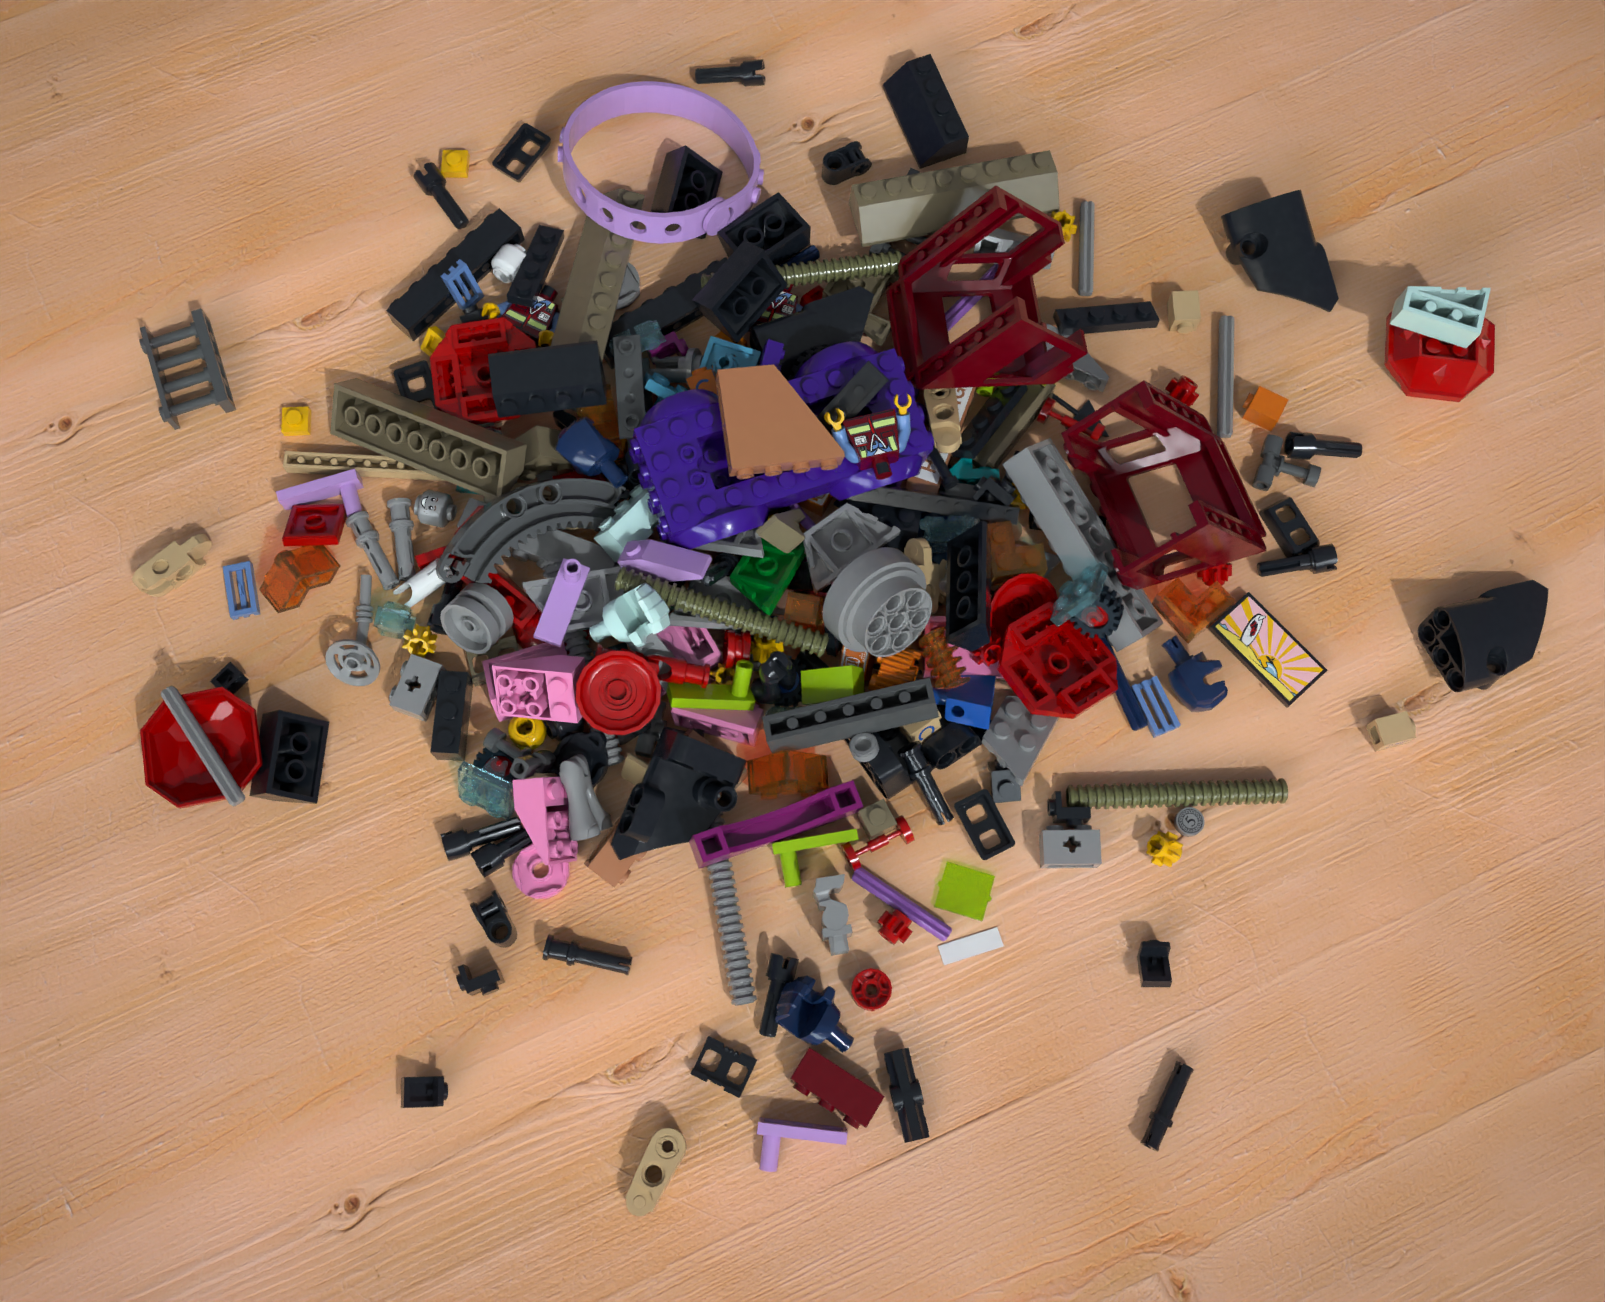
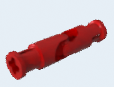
M598 644L595 657L609 651L618 650L603 648L602 645ZM623 648L620 650L629 651L644 658L656 671L659 681L681 685L686 682L700 685L704 689L707 687L710 674V664L705 663L703 666L687 663L685 659L655 654L645 656L634 650ZM659 661L665 662L670 666L667 673L658 675Z

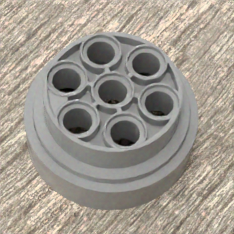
M878 548L859 556L838 575L826 595L823 605V621L826 628L847 649L854 652H869L876 657H888L901 652L918 638L931 616L932 600L926 591L925 575L912 560L895 548Z

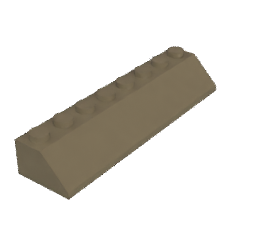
M1049 150L854 184L851 187L849 206L861 245L865 247L934 234L995 185L1045 214L1052 213L1053 211L1058 212V172ZM1017 213L1009 220L1025 218V216Z
M621 188L603 194L619 204L642 210L645 197L643 194ZM603 208V212L605 213V215L613 219L612 214L607 209ZM586 216L551 346L597 340L603 363L634 240L609 231L588 216ZM639 221L631 222L633 227H638Z
M357 378L334 383L330 430L332 435L492 500L511 491L524 470L527 447L525 443Z

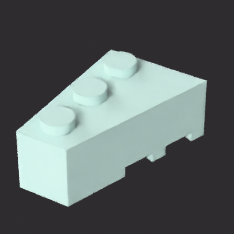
M1408 286L1395 300L1390 324L1467 348L1481 334L1491 288L1466 290V287H1457L1456 290L1441 289V287Z
M640 484L629 493L631 498L628 501L624 500L614 509L616 514L613 517H608L599 525L601 530L594 537L614 562L618 561L627 542L646 540L654 533L652 530L659 523L657 515H652L647 502V499H650L648 490H643Z

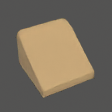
M632 753L628 754L621 776L636 786L642 782L649 764Z

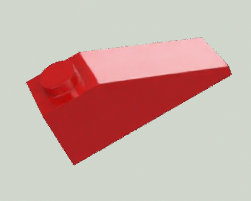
M494 564L498 571L497 574L489 573L488 576L492 582L483 584L494 588L507 600L512 609L513 622L523 629L539 609L530 597L502 569ZM464 576L461 578L467 585L475 583Z

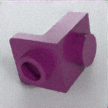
M674 331L665 336L655 337L646 345L651 362L652 357L663 359L674 354L686 356L689 349L683 338L679 339Z

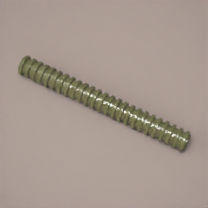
M896 250L893 254L891 251H888L885 255L883 252H880L878 255L872 253L870 256L864 254L863 257L856 255L855 258L848 256L847 259L840 257L839 260L831 258V261L823 259V262L815 260V263L807 261V264L799 262V265L791 263V266L783 264V267L775 265V267L788 284L786 287L788 288L791 284L796 287L799 283L804 286L807 282L813 285L815 281L821 284L824 280L826 283H829L832 279L834 282H837L840 278L842 281H845L846 278L853 280L854 277L861 279L862 276L869 278L870 275L877 277L878 274L881 276H885L886 273L893 275L894 272L899 274L898 264L903 257L900 251ZM711 272L709 276L706 273L702 274V288L713 277L714 272Z
M624 566L619 570L615 582V590L617 591L623 589L624 593H627L637 586L647 583L659 593L669 608L674 606L675 610L680 608L683 609L684 613L690 611L693 616L699 614L702 619L705 616L708 617V621L714 619L717 620V624L723 622L726 627L732 625L734 626L733 629L741 628L742 632L747 630L750 631L751 635L757 633L760 638L766 636L769 641L772 638L775 639V643L781 641L784 642V646L790 644L793 649L799 647L800 651L808 650L809 654L814 652L817 653L818 657H821L825 652L829 639L828 633L822 635L819 630L811 631L810 627L804 629L803 625L795 626L794 622L788 624L785 619L779 621L776 616L770 618V615H761V611L755 613L752 612V608L746 610L743 605L737 607L734 602L731 605L727 603V600L722 602L719 601L718 597H715V599L710 598L711 595L709 594L703 596L700 591L697 594L694 593V589L688 591L685 590V586L679 588L676 583L670 585L667 580L661 582L658 577L655 580L652 579V575L643 576V572L637 574L633 569L627 571V567Z
M1274 778L1269 781L1261 779L1260 782L1257 779H1253L1251 782L1248 779H1244L1243 782L1235 780L1234 783L1231 780H1226L1225 783L1222 780H1218L1216 783L1213 780H1209L1208 783L1200 781L1199 784L1196 781H1191L1190 784L1186 781H1183L1181 784L1179 782H1173V784L1165 782L1164 785L1160 782H1156L1155 785L1148 782L1146 785L1138 783V786H1135L1134 783H1130L1129 786H1126L1125 783H1121L1120 786H1117L1116 783H1113L1111 786L1103 784V787H1100L1099 784H1095L1094 787L1086 784L1085 787L1077 785L1074 788L1073 785H1068V788H1066L1067 807H1090L1091 809L1095 807L1096 810L1102 806L1104 809H1109L1110 806L1113 809H1117L1118 806L1126 809L1127 806L1135 808L1136 805H1139L1140 808H1144L1145 805L1149 808H1152L1154 805L1160 808L1162 805L1171 807L1172 804L1175 807H1179L1180 804L1184 807H1188L1189 804L1197 806L1198 803L1201 806H1206L1207 803L1210 806H1214L1216 803L1219 806H1223L1224 803L1232 805L1233 802L1236 805H1241L1242 802L1245 805H1249L1251 802L1256 805L1259 802L1267 804L1269 801L1272 804H1276L1277 801L1284 804L1288 798V786L1283 778H1279L1278 781Z

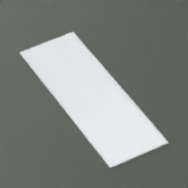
M996 927L939 945L938 949L943 964L947 965L1003 947L1004 945Z

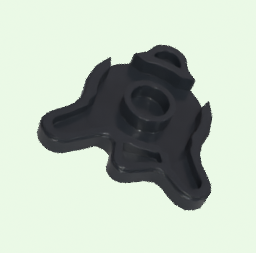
M594 730L590 733L579 732L566 736L557 745L553 753L556 756V760L552 769L543 773H556L560 777V764L575 755L581 754L585 756L588 762L594 789L603 779L608 769L607 738L605 734L599 730Z

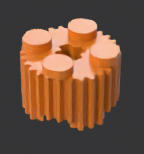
M907 647L892 656L878 657L877 663L881 664L879 672L873 673L868 689L873 691L915 681L919 669L918 666L914 665L915 660L921 659L923 652Z

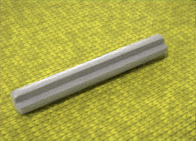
M1083 201L1080 206L1078 293L1080 296L1087 297L1092 295L1094 278L1095 204L1092 201Z

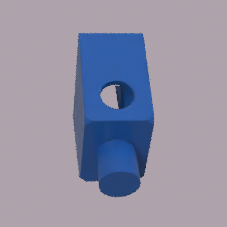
M952 675L950 676L948 689L932 687L936 704L946 706L945 719L989 730L996 676Z

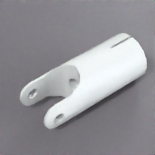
M439 558L393 591V594L397 595L409 587L412 589L411 599L401 607V610L411 608L446 583L439 579L436 574ZM445 565L444 570L447 572L446 577L448 578L450 574H453L449 566Z

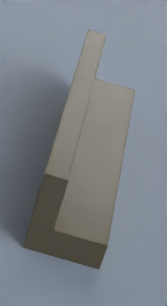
M1047 384L1044 388L1040 385H1027V392L976 458L972 459V464L978 468L987 466L997 469L1037 418L1046 400L1049 397L1052 398L1056 387L1055 384Z

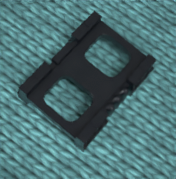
M708 1036L690 1074L705 1082L709 1079L711 1080L710 1082L725 1087L724 1091L740 1098L757 1059L742 1052L739 1055L738 1051L734 1052L732 1048L729 1050L728 1046L724 1048V1043ZM707 1050H713L721 1055V1061L714 1072H710L700 1065ZM735 1062L748 1069L741 1085H737L727 1079L731 1065Z

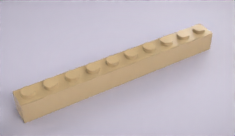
M285 451L283 468L287 473L334 475L355 469L361 477L446 481L386 456Z

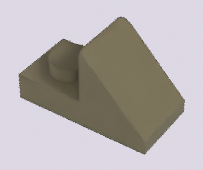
M800 508L774 514L763 526L756 530V533L782 552L790 553L805 540V535L800 530L799 523L806 517Z

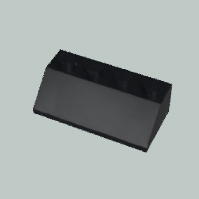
M931 54L907 61L883 84V89L919 169L965 154L969 135Z
M597 340L488 354L492 394L499 418L607 404V384Z
M984 521L979 522L947 542L945 642L972 652L990 643L991 539L987 522Z

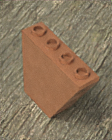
M774 364L719 369L717 371L715 381L729 477L737 476L738 479H747L759 473H765L766 476H776L781 474L782 471L793 470L794 473H804L809 471L810 468L821 467V470H832L841 465L845 457L844 450Z

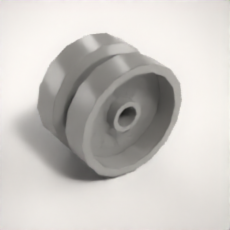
M477 582L469 583L441 611L440 616L442 627L448 637L460 648L474 654L486 653L512 626L514 619L512 609L507 600L494 588Z

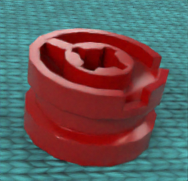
M734 630L725 631L722 654L723 668L732 669L739 660L749 661L751 649L749 631H741L740 633H735Z
M869 968L862 970L852 982V999L857 1006L864 1010H879L887 1004L891 997V981L879 969ZM867 985L876 986V994H867Z

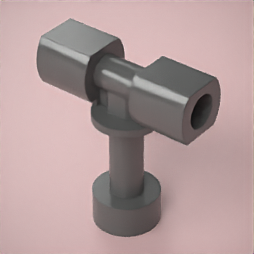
M1268 434L1264 440L1260 455L1263 461L1256 470L1252 486L1259 490L1268 491L1274 476L1278 477L1280 472L1304 479L1303 485L1315 487L1321 473V467L1310 464L1308 468H1303L1284 462L1285 456L1279 455L1283 438Z
M660 701L655 717L651 719V728L639 735L635 747L636 755L651 758L656 741L658 742L663 728L680 734L686 732L666 727L667 721L663 720L666 709L665 702ZM692 729L704 738L705 730Z
M493 728L484 739L483 746L493 753L501 750L514 759L510 772L518 779L531 777L535 772L543 773L549 771L556 760V756L549 750H540L532 754L531 749L528 747L523 750L506 741V733L498 728Z

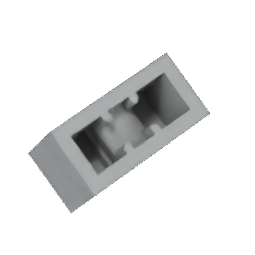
M411 654L409 660H406L401 667V678L398 685H395L390 692L389 705L399 713L426 722L437 698L440 670H447L442 664ZM419 684L421 685L420 688H414V690L411 689L412 686H418Z
M1061 825L1046 826V830H1042L1039 834L1040 868H1097L1102 864L1100 829L1092 830L1091 825L1074 826V830H1063ZM1068 840L1071 845L1076 846L1072 852H1069L1068 847H1063Z

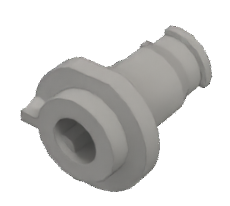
M689 348L686 356L665 357L663 359L652 357V362L655 363L656 369H650V375L657 372L668 378L670 383H687L686 378L692 376V371L700 368L704 355L701 354L699 348Z

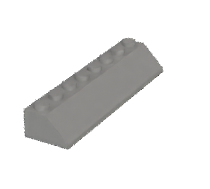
M1051 438L1026 447L1004 462L1002 465L1006 470L1008 479L1015 484L1022 502L1029 507L1036 525L1043 530L1050 548L1057 553L1063 563L1064 571L1067 575L1071 576L1077 586V592L1081 588L1084 590L1087 585H1090L1093 589L1095 584H1100V589L1103 590L1106 585L1109 587V593L1115 590L1117 592L1116 598H1122L1121 604H1124V610L1118 629L1113 631L1110 636H1107L1105 633L1106 640L1114 647L1116 652L1138 641L1162 625L1163 621L1144 590H1136L1124 586L1117 578L1116 570L1113 566L1114 558L1111 550L1117 548Z

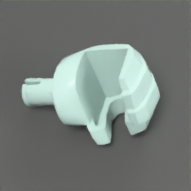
M643 583L607 603L603 607V621L591 626L589 632L592 639L598 643L612 635L618 641L632 642L635 646L642 647L646 644V637L649 634H657L670 625L668 615L670 610L659 593L647 583Z

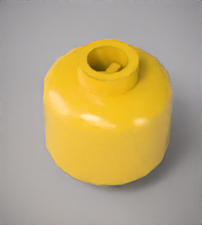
M513 717L508 725L509 737L520 749L528 747L534 750L544 743L547 735L545 724L540 719Z

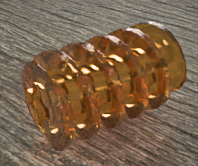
M946 627L932 630L918 641L919 647L925 648L922 651L923 657L929 658L926 665L928 668L933 669L930 675L933 679H937L934 683L937 689L955 688L967 683L971 679L970 677H961V674L967 668L966 666L957 667L956 664L963 658L962 656L953 657L952 654L959 648L957 646H949L945 642L944 633L946 632Z

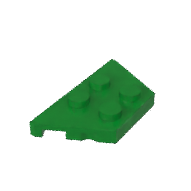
M761 538L764 557L743 555L730 575L731 584L764 613L771 615L806 557L803 541L790 553H784Z

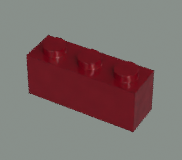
M810 1047L790 1078L795 1082L793 1085L794 1089L805 1096H808L810 1092L820 1098L817 1104L831 1113L836 1108L845 1114L843 1121L857 1130L860 1125L865 1128L868 1126L885 1097Z

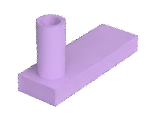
M351 469L276 491L279 503L286 511L292 509L293 505H307L341 495L348 518L362 511L357 490L364 488L358 472L355 469Z
M563 558L535 630L534 638L561 647L590 572V567L581 565L576 559L568 560Z
M759 1117L757 1134L763 1135L759 1169L767 1172L777 1171L781 1137L846 1145L847 1128Z

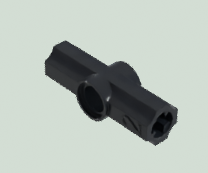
M909 1048L884 1053L886 1069L891 1083L889 1085L894 1110L898 1113L904 1143L928 1138L929 1130L922 1107L924 1105L919 1080L915 1077Z

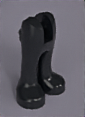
M780 651L770 654V658L760 665V677L752 682L751 692L757 702L773 704L778 703L783 698V692L779 685L786 690L793 689L797 677L796 668L786 654Z

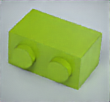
M849 665L801 671L802 704L809 706L865 693L864 668Z

